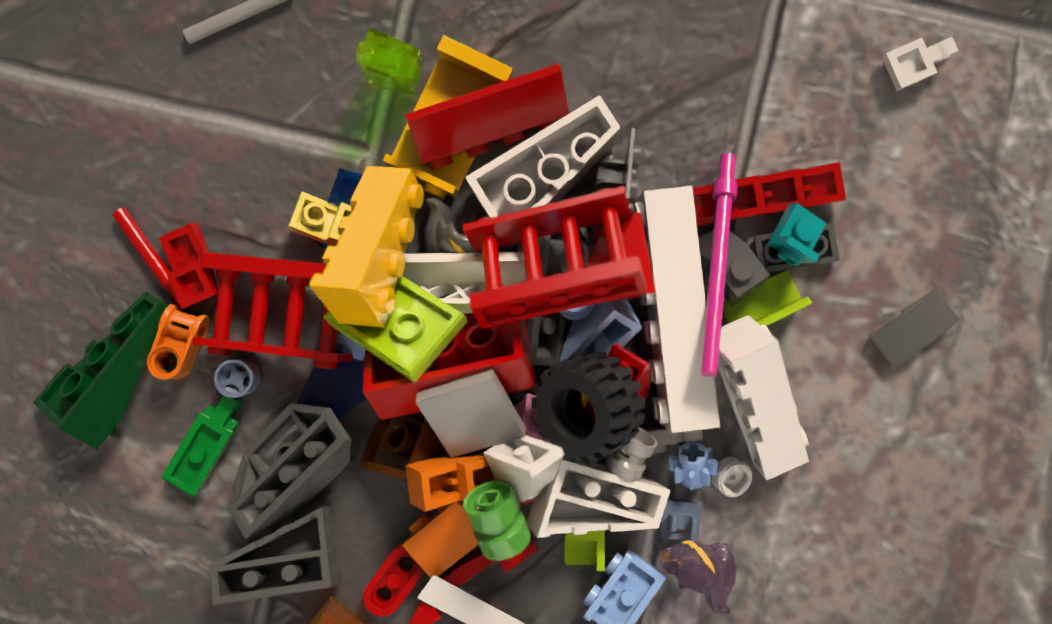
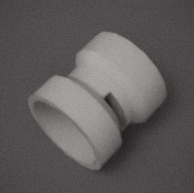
M639 428L640 431L637 436L630 440V443L609 454L605 460L608 469L621 478L632 481L639 480L646 469V458L651 457L657 447L656 439L641 428Z

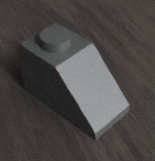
M714 227L698 237L701 265L708 275L710 274ZM730 231L724 297L733 306L763 286L770 274L747 243Z

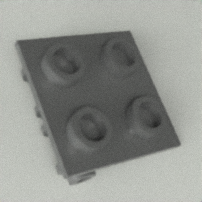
M631 128L625 161L617 160V157L614 155H604L597 164L598 173L595 184L596 192L606 188L613 189L624 186L631 214H633V204L636 203L638 179L635 178L641 156V145H634L635 128ZM602 223L595 224L597 228L603 229Z

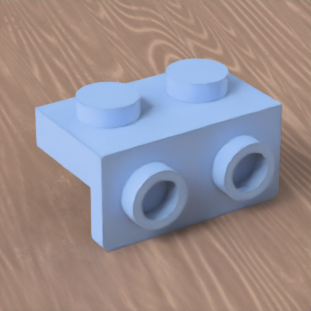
M629 548L624 556L617 552L605 569V573L609 577L604 585L600 588L595 584L582 602V604L588 607L583 618L589 622L592 619L598 624H635L665 581L666 575Z

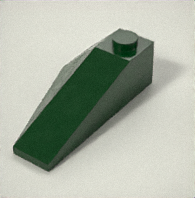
M146 291L113 321L111 333L105 339L98 342L92 340L85 347L87 355L74 367L67 363L60 369L33 401V404L59 429L97 450L104 441L114 434L117 424L124 415L158 331L160 318L168 305Z

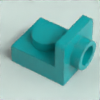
M798 203L789 204L768 245L779 251L778 257L788 264L799 266L800 263H816L820 255L814 252L813 248L827 223Z

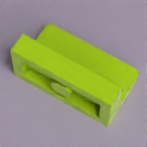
M784 270L769 277L763 286L733 306L725 299L722 316L726 324L749 315L760 326L763 324L768 326L812 304L809 296H800L788 270Z

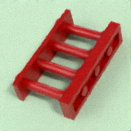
M624 186L613 189L606 188L596 193L496 217H485L475 222L463 224V232L474 252L482 251L486 289L482 292L469 294L470 309L482 329L647 293L638 256L626 258L619 219L632 215ZM602 223L609 262L584 268L578 228ZM562 232L568 271L543 277L538 238ZM522 242L526 280L502 287L498 247Z
M210 252L202 253L201 267L216 269V277L220 278L213 337H193L192 345L208 346L207 354L231 356L233 349L314 359V367L337 369L338 362H352L353 354L335 352L338 330L329 325L325 320L324 316L329 312L325 305L319 350L299 348L306 287H310V281L314 274L324 273L327 264ZM240 272L251 273V281H254L248 341L229 339L235 280H240ZM275 276L287 277L286 284L290 285L283 346L264 343L270 283L275 282Z

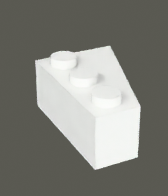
M562 458L554 480L544 486L541 492L534 497L527 525L537 538L550 537V534L560 533L587 534V531L599 530L617 532L659 528L670 490L653 479L641 477L636 481L627 480L614 474L607 466L591 462L579 464L575 458L570 461Z

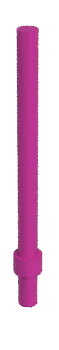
M732 153L721 155L719 178L714 182L713 189L716 210L700 374L705 377H716L718 371L732 202L737 198L738 183L734 180L736 156Z

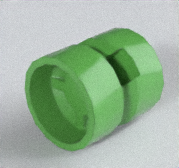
M497 480L486 482L475 487L467 494L463 501V508L484 557L489 560H505L518 555L527 547L530 542L531 533L523 513L519 510L521 506L510 483Z

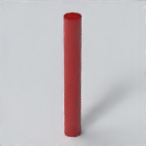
M123 207L116 210L112 217L171 300L180 308V304L166 275L171 271L127 209Z

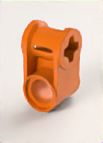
M174 304L166 307L160 318L158 332L147 358L148 370L153 376L158 379L170 380L182 379L191 373L201 347L200 345H192L193 337H206L210 326L209 316L202 314L197 317L180 311V308ZM180 324H183V325H186V326H188V327H189V329H188V328H185V327H182V326H180ZM172 352L177 358V366L172 372H169L165 366V359Z

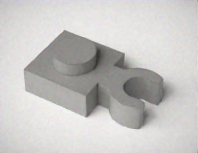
M663 426L641 428L650 433L657 441V447L653 454L668 451L667 445L677 444V442L703 440L702 430L671 433Z

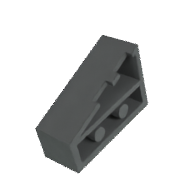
M321 507L311 512V514L278 529L276 532L210 564L213 606L330 588L340 584L341 577L333 507Z

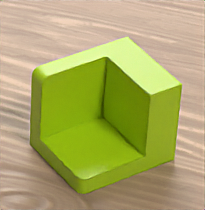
M605 530L587 531V534L578 535L564 533L565 564L595 565L597 572H605Z

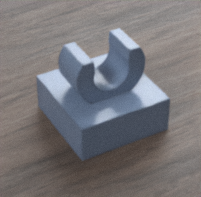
M668 498L659 525V537L698 542L702 504L698 501Z

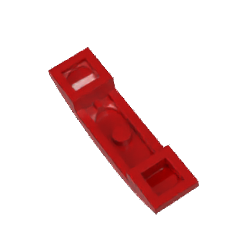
M531 536L527 547L518 555L498 561L504 572L507 573L537 552V541ZM479 548L458 560L443 572L439 578L459 587L496 560H489L484 557ZM420 600L409 624H433L442 617L443 611Z

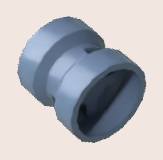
M247 358L223 362L215 371L214 376L215 387L222 395L230 398L253 394L259 389L263 380L261 367L252 359Z

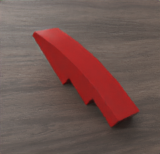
M840 162L802 170L798 168L764 176L756 175L736 179L735 181L738 183L737 198L732 202L731 221L783 213L788 205L798 203L804 208L846 201ZM714 184L692 188L697 227L714 224L716 201L713 199Z

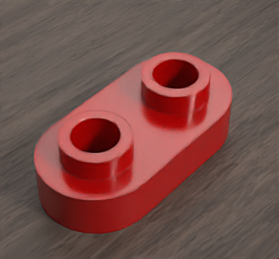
M403 544L396 546L391 551L364 590V605L370 613L376 616L383 617L393 614L424 572L402 546ZM402 557H410L414 565L411 568H405L401 565L400 559ZM383 587L389 589L391 597L387 599L380 597L378 589Z

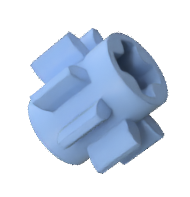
M697 441L687 442L682 446L677 445V456H669V470L674 472L675 484L681 482L683 486L690 490L698 489L704 485L710 486V475H717L718 460L713 459V449L711 447L706 448Z

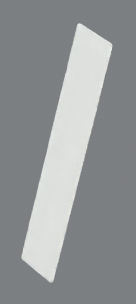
M436 575L432 576L418 595V599L466 624H525Z

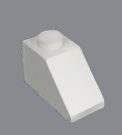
M525 435L522 438L494 445L484 452V456L495 480L510 483L515 490L518 500L525 502L537 496L544 486L554 480L564 453L561 447Z

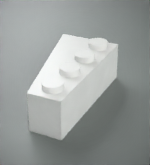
M749 315L722 326L718 371L752 463L766 481L808 463L809 459L805 446H808L809 442L799 424L798 411L792 397L778 340L771 335L765 324L760 326Z

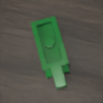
M223 395L216 407L210 404L203 412H200L161 478L193 498L198 496L237 431L235 429L240 422L233 417L244 400L240 397L230 398Z

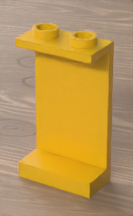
M443 35L437 47L439 59L413 111L513 79V68ZM407 123L392 156L385 154L383 161L388 167L411 168L417 181L426 184L423 189L425 192L444 200L446 195L456 198L475 157L468 158L467 152L453 156L454 163L436 170H432L430 164L422 166Z

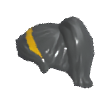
M433 197L426 199L425 204L430 208L424 229V245L427 253H475L463 232V224L478 221L475 214L470 217L452 214L447 203L441 198Z

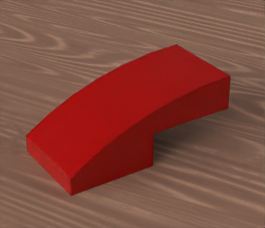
M198 222L189 223L159 237L173 270L166 275L181 309L190 307L218 294L214 269L201 267L202 253L209 252Z

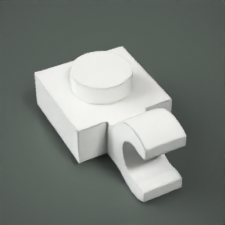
M952 37L926 48L923 39L920 38L882 56V59L896 91H899L936 74L937 70L934 63L950 57L958 49Z

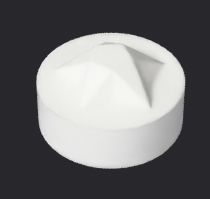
M737 457L722 459L718 462L717 475H712L714 487L727 497L740 496L749 488L752 481L751 468Z

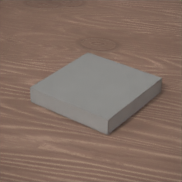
M493 369L417 393L416 404L451 458L525 437V425Z

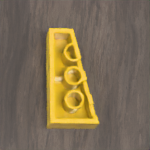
M366 167L350 200L352 214L350 217L342 216L337 227L340 239L336 246L327 247L322 258L324 264H327L323 274H314L309 286L339 324L385 328L388 314H391L394 310L396 302L395 287L398 277H402L405 270L404 254L407 243L411 242L414 237L416 210L421 208L424 199L423 187L419 185L411 168Z

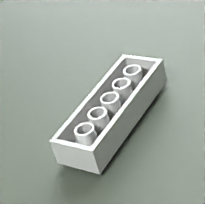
M692 186L644 191L637 198L633 207V213H641L656 293L639 297L641 306L647 305L649 320L643 321V335L645 343L651 344L653 359H647V362L650 364V382L656 384L657 397L651 398L654 420H659L660 425L671 433L720 428L714 377H705L700 374L706 301Z

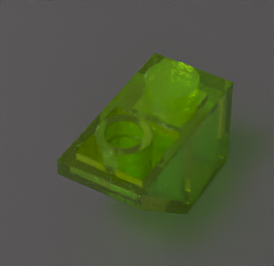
M367 28L365 41L360 40L357 46L356 63L360 65L361 71L372 88L417 95L423 63L420 49L377 30Z

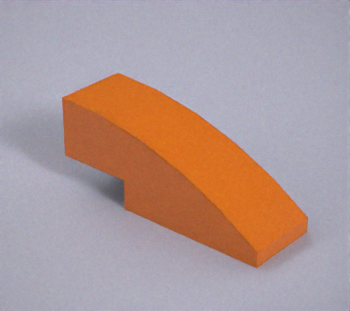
M490 448L480 449L452 458L450 455H445L405 465L410 504L426 512L460 500L464 501L467 494L475 487L486 482L495 481L484 456V452Z

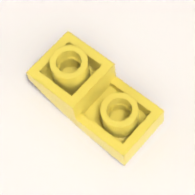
M302 191L286 230L336 246L340 239L337 227L342 216H351V206L343 202L336 206Z

